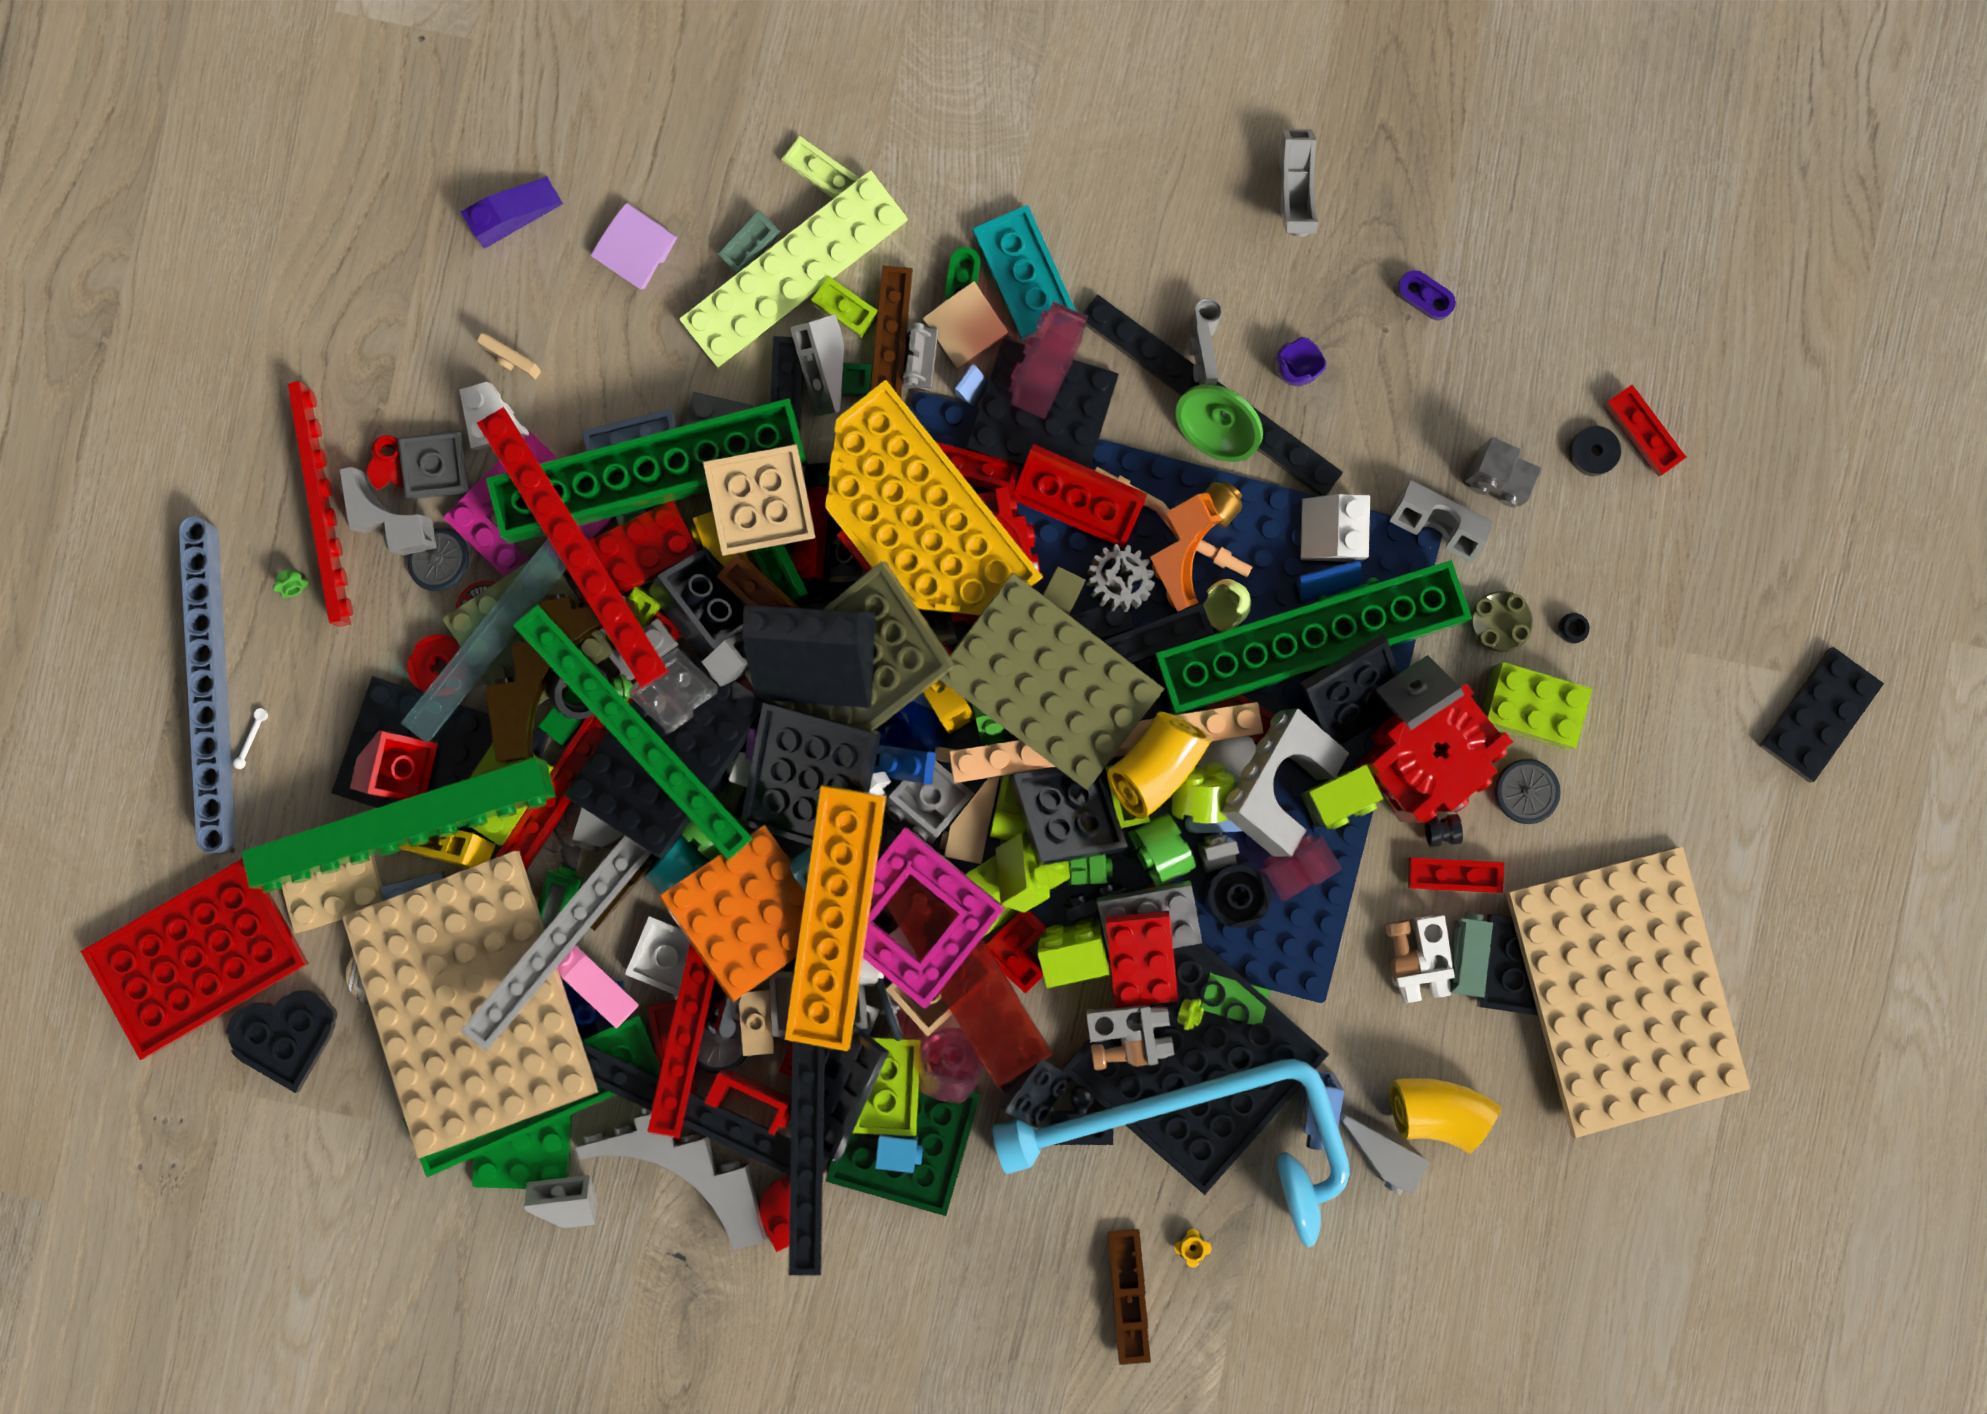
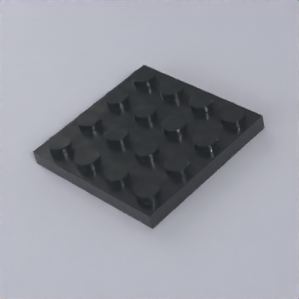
M1003 338L967 450L1020 465V468L1023 469L1033 444L1090 468L1119 373Z
M764 702L762 704L740 824L755 829L765 825L771 834L812 846L821 786L825 785L869 793L881 733L772 702Z

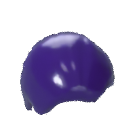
M1301 337L1291 343L1287 342L1278 350L1274 360V367L1278 377L1284 383L1300 387L1314 381L1326 369L1327 361L1312 340Z

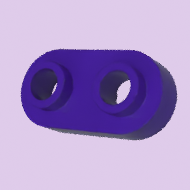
M1413 270L1407 272L1398 283V294L1401 299L1433 320L1447 318L1455 308L1456 300L1453 293L1421 271ZM1408 285L1416 286L1417 292H1410ZM1433 302H1440L1442 304V309H1435L1433 306Z

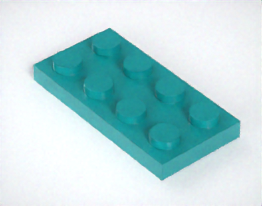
M1025 205L973 228V234L1021 341L1077 317L1075 307L1029 205Z

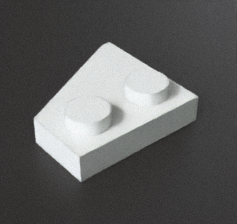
M484 382L460 389L471 449L479 450L490 447L477 422L502 407L507 410L523 437L529 436V431L518 422L513 415V410L507 403L502 401L500 393L493 384Z

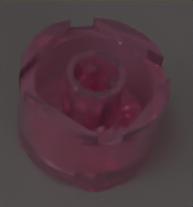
M948 1027L941 1029V1032L933 1036L930 1035L925 1040L919 1060V1088L924 1094L944 1102L961 1103L973 1093L983 1069L985 1055L982 1047H979L975 1041L976 1038L971 1033L960 1028Z

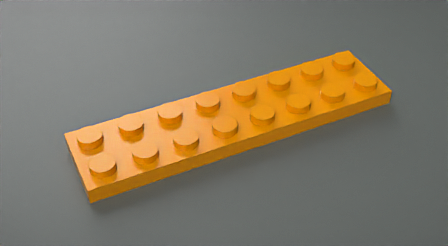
M825 785L820 788L785 1040L844 1051L850 1049L886 801L885 795Z

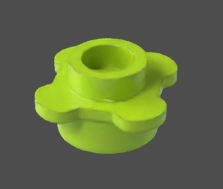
M1197 998L1192 1001L1185 999L1178 1014V1023L1183 1024L1185 1030L1193 1029L1194 1025H1199L1203 1015V1008L1200 1007L1201 999Z

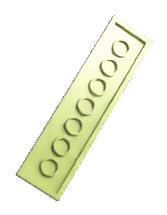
M870 170L679 320L717 369H719L815 294L828 276L832 279L837 277L905 224L908 218Z

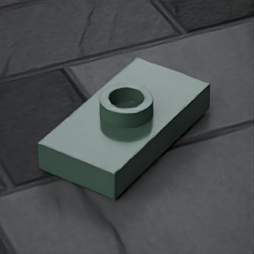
M758 209L717 254L738 274L756 260L782 232Z

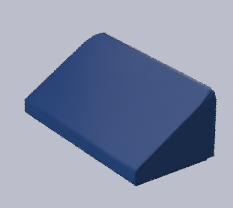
M1356 560L1301 575L1295 581L1300 600L1307 602L1318 599L1321 595L1329 596L1359 586L1361 584L1360 561Z

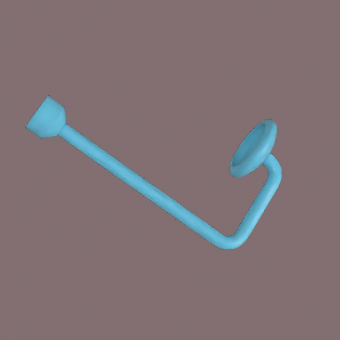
M1296 1059L1276 1061L1040 1129H1035L1018 1118L993 1125V1138L1000 1164L1006 1174H1011L1032 1168L1041 1148L1293 1078L1299 1080L1305 1087L1331 1171L1325 1181L1313 1184L1308 1171L1297 1158L1287 1152H1283L1277 1157L1278 1171L1297 1235L1304 1246H1314L1319 1237L1321 1229L1319 1203L1337 1197L1346 1187L1350 1175L1349 1161L1324 1083L1314 1068L1306 1062Z

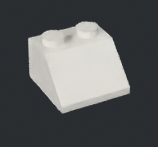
M1337 494L1302 499L1300 560L1353 562L1358 560L1360 563L1369 557L1370 495Z

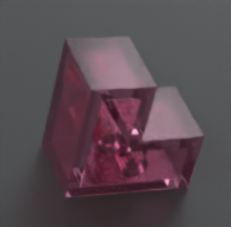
M1310 834L1303 836L1293 856L1271 855L1263 862L1266 866L1261 868L1260 872L1267 879L1277 899L1280 902H1285L1310 885L1316 886L1342 870V867L1323 837H1312Z

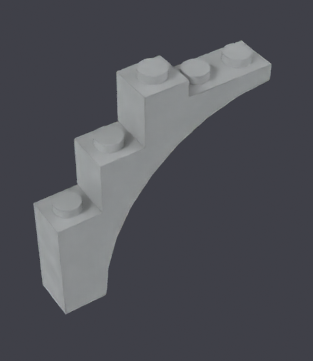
M641 1108L642 1114L634 1118L636 1129H633L632 1124L615 1128L614 1135L603 1137L602 1132L583 1137L584 1143L576 1147L579 1160L600 1156L632 1157L653 1162L676 1173L694 1186L711 1204L725 1227L733 1251L763 1243L767 1238V1233L759 1213V1202L749 1163L740 1165L739 1160L721 1165L722 1170L718 1171L710 1138L706 1136L700 1137L698 1132L682 1136V1142L680 1143L677 1138L647 1133L652 1111Z

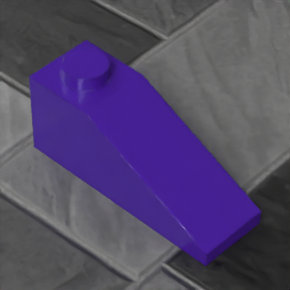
M548 177L487 196L462 210L461 213L475 238L484 248H487L563 205Z

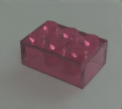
M1054 301L1049 311H1042L1036 326L1038 328L1035 337L1030 336L1025 346L1024 354L1026 355L1023 362L1016 364L1011 375V380L1013 381L1009 392L1013 393L1012 405L1043 419L1046 418L1082 344L1088 316Z

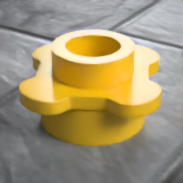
M1189 1229L1186 1237L1174 1244V1251L1176 1254H1181L1189 1267H1197L1205 1255L1211 1253L1212 1247L1209 1242L1202 1240L1198 1230ZM1191 1245L1196 1247L1194 1251L1190 1250Z

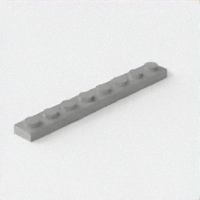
M624 836L460 1032L487 1052L652 853Z

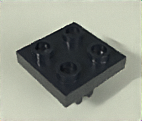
M1032 1053L1028 1060L1021 1056L1017 1059V1062L1023 1068L1011 1085L1008 1086L1004 1082L1000 1084L999 1088L1005 1094L997 1106L1004 1112L1038 1129L1041 1123L1049 1116L1050 1110L1058 1098L1066 1091L1067 1085L1072 1078L1060 1067Z

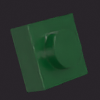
M843 363L841 395L864 397L871 392L872 364Z

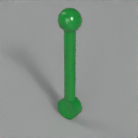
M1372 577L1365 584L1330 596L1321 595L1318 598V602L1380 582L1376 577Z

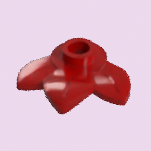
M391 435L380 436L372 445L373 459L367 466L369 480L376 490L382 489L390 481L395 486L404 489L398 438ZM386 447H391L394 450L389 456L382 453V450Z

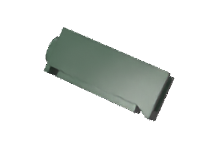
M1465 912L1464 918L1455 917V921H1459V925H1455L1451 960L1455 978L1450 979L1452 982L1451 993L1484 998L1493 922L1483 921L1484 915Z

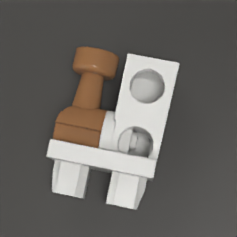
M1434 914L1411 918L1418 950L1410 951L1406 934L1411 932L1409 920L1385 924L1387 936L1394 939L1395 956L1390 961L1392 982L1394 986L1399 987L1403 1002L1411 1003L1422 1000L1419 984L1423 983L1430 984L1433 998L1450 996V979L1455 978L1452 968L1445 915Z

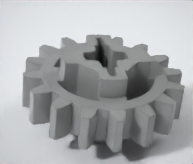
M1115 544L1111 553L1106 547L1103 548L1100 556L1095 555L1091 563L1094 566H1090L1087 571L1088 575L1093 576L1089 578L1087 586H1095L1091 596L1097 597L1100 595L1102 597L1100 601L1101 606L1107 602L1111 603V611H1115L1117 606L1121 605L1122 610L1127 612L1130 604L1137 609L1142 603L1141 600H1147L1150 595L1148 591L1152 590L1155 584L1149 580L1155 574L1154 570L1146 569L1150 560L1142 561L1139 558L1142 553L1140 550L1135 554L1130 553V545H1127L1124 551H1120L1118 544ZM1110 563L1109 570L1102 573V568ZM1140 583L1139 589L1131 594L1132 587Z

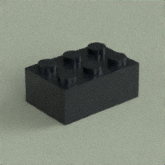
M707 547L657 575L649 590L702 661L724 640L743 633L744 605H747L717 577L723 568Z

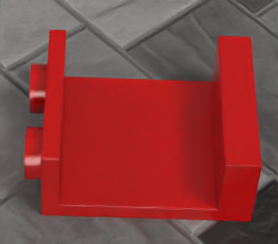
M723 1069L717 1074L704 1103L717 1108L725 1100L730 1087H733L779 1109L768 1133L775 1135L779 1128L785 1129L791 1119L790 1105L792 1097L734 1070L727 1071Z

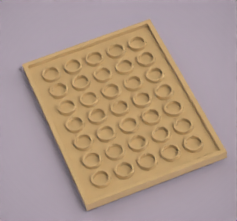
M1675 847L1505 892L1571 1137H1582L1750 1089L1683 847Z
M513 851L342 917L418 1159L598 1092L558 968L553 971L487 1052L460 1032L545 931L519 851Z

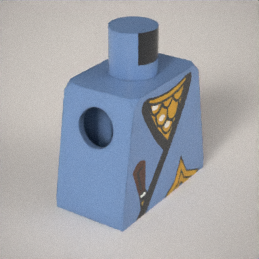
M1317 1071L1324 1083L1338 1127L1344 1089L1335 1073ZM1302 1085L1299 1122L1304 1132L1307 1133L1306 1147L1323 1150L1324 1146L1305 1087Z

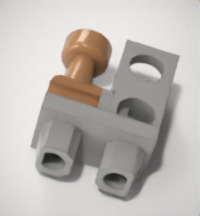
M1147 1004L1106 1009H1086L1090 1042L1121 1038L1122 1046L1105 1050L1103 1044L1091 1045L1094 1070L1105 1069L1107 1067L1106 1062L1127 1061L1133 1066L1158 1064V1059L1174 1055L1171 1036L1154 1038L1153 1032L1154 1027L1170 1025L1167 1007H1150Z

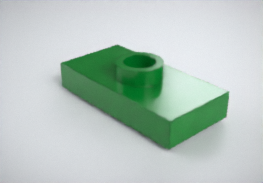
M570 688L563 696L564 701L568 704L581 702ZM554 707L538 727L560 745L565 746L581 727L585 719L576 720L568 718Z

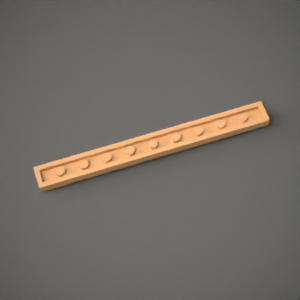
M1258 702L1175 715L1202 729L1211 737V742L1263 733ZM1154 719L1139 721L1112 758L1126 756L1143 737ZM1021 740L949 751L954 783L1056 767Z

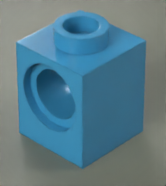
M880 1134L875 1169L914 1173L915 1164L921 1165L923 1146L917 1145L918 1136Z

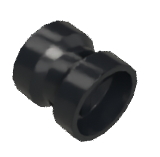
M1458 813L1448 814L1445 818H1441V820L1435 816L1430 821L1424 823L1426 841L1429 847L1441 846L1443 841L1451 845L1462 844L1463 828Z

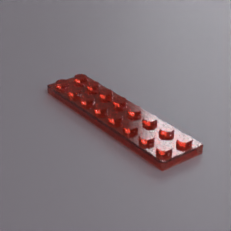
M911 874L886 904L921 962L959 915L957 911ZM982 938L939 992L997 1087H1000L1048 1058L1053 1052Z

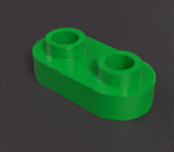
M961 247L951 255L945 288L946 300L974 281L978 285L980 257L974 249ZM967 261L971 264V267L964 270L960 267V264Z

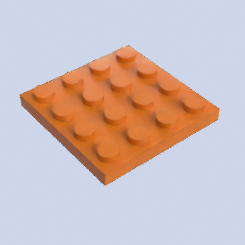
M765 825L750 834L753 840L730 861L721 854L659 896L661 902L732 1003L797 957L806 892L792 874L789 867L791 861Z

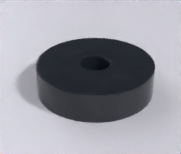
M1588 427L1573 438L1569 448L1570 460L1573 466L1584 475H1603L1612 470L1619 462L1621 457L1620 441L1611 430L1605 427ZM1591 447L1598 448L1599 456L1592 454Z

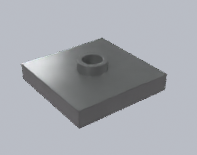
M460 431L398 438L406 500L467 494L469 492L462 433Z
M1428 655L1376 689L1382 701L1410 730L1464 695L1461 687Z

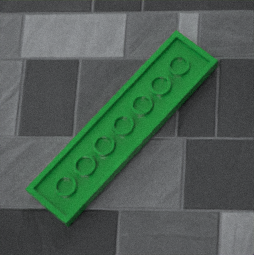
M641 1015L623 1022L618 1028L611 1027L582 1040L657 1076L661 1073L662 1066ZM596 1085L597 1093L419 1158L426 1178L616 1094ZM403 1118L404 1124H405V1126H406V1128H407V1131H408V1133H409L406 1120H405V1118Z

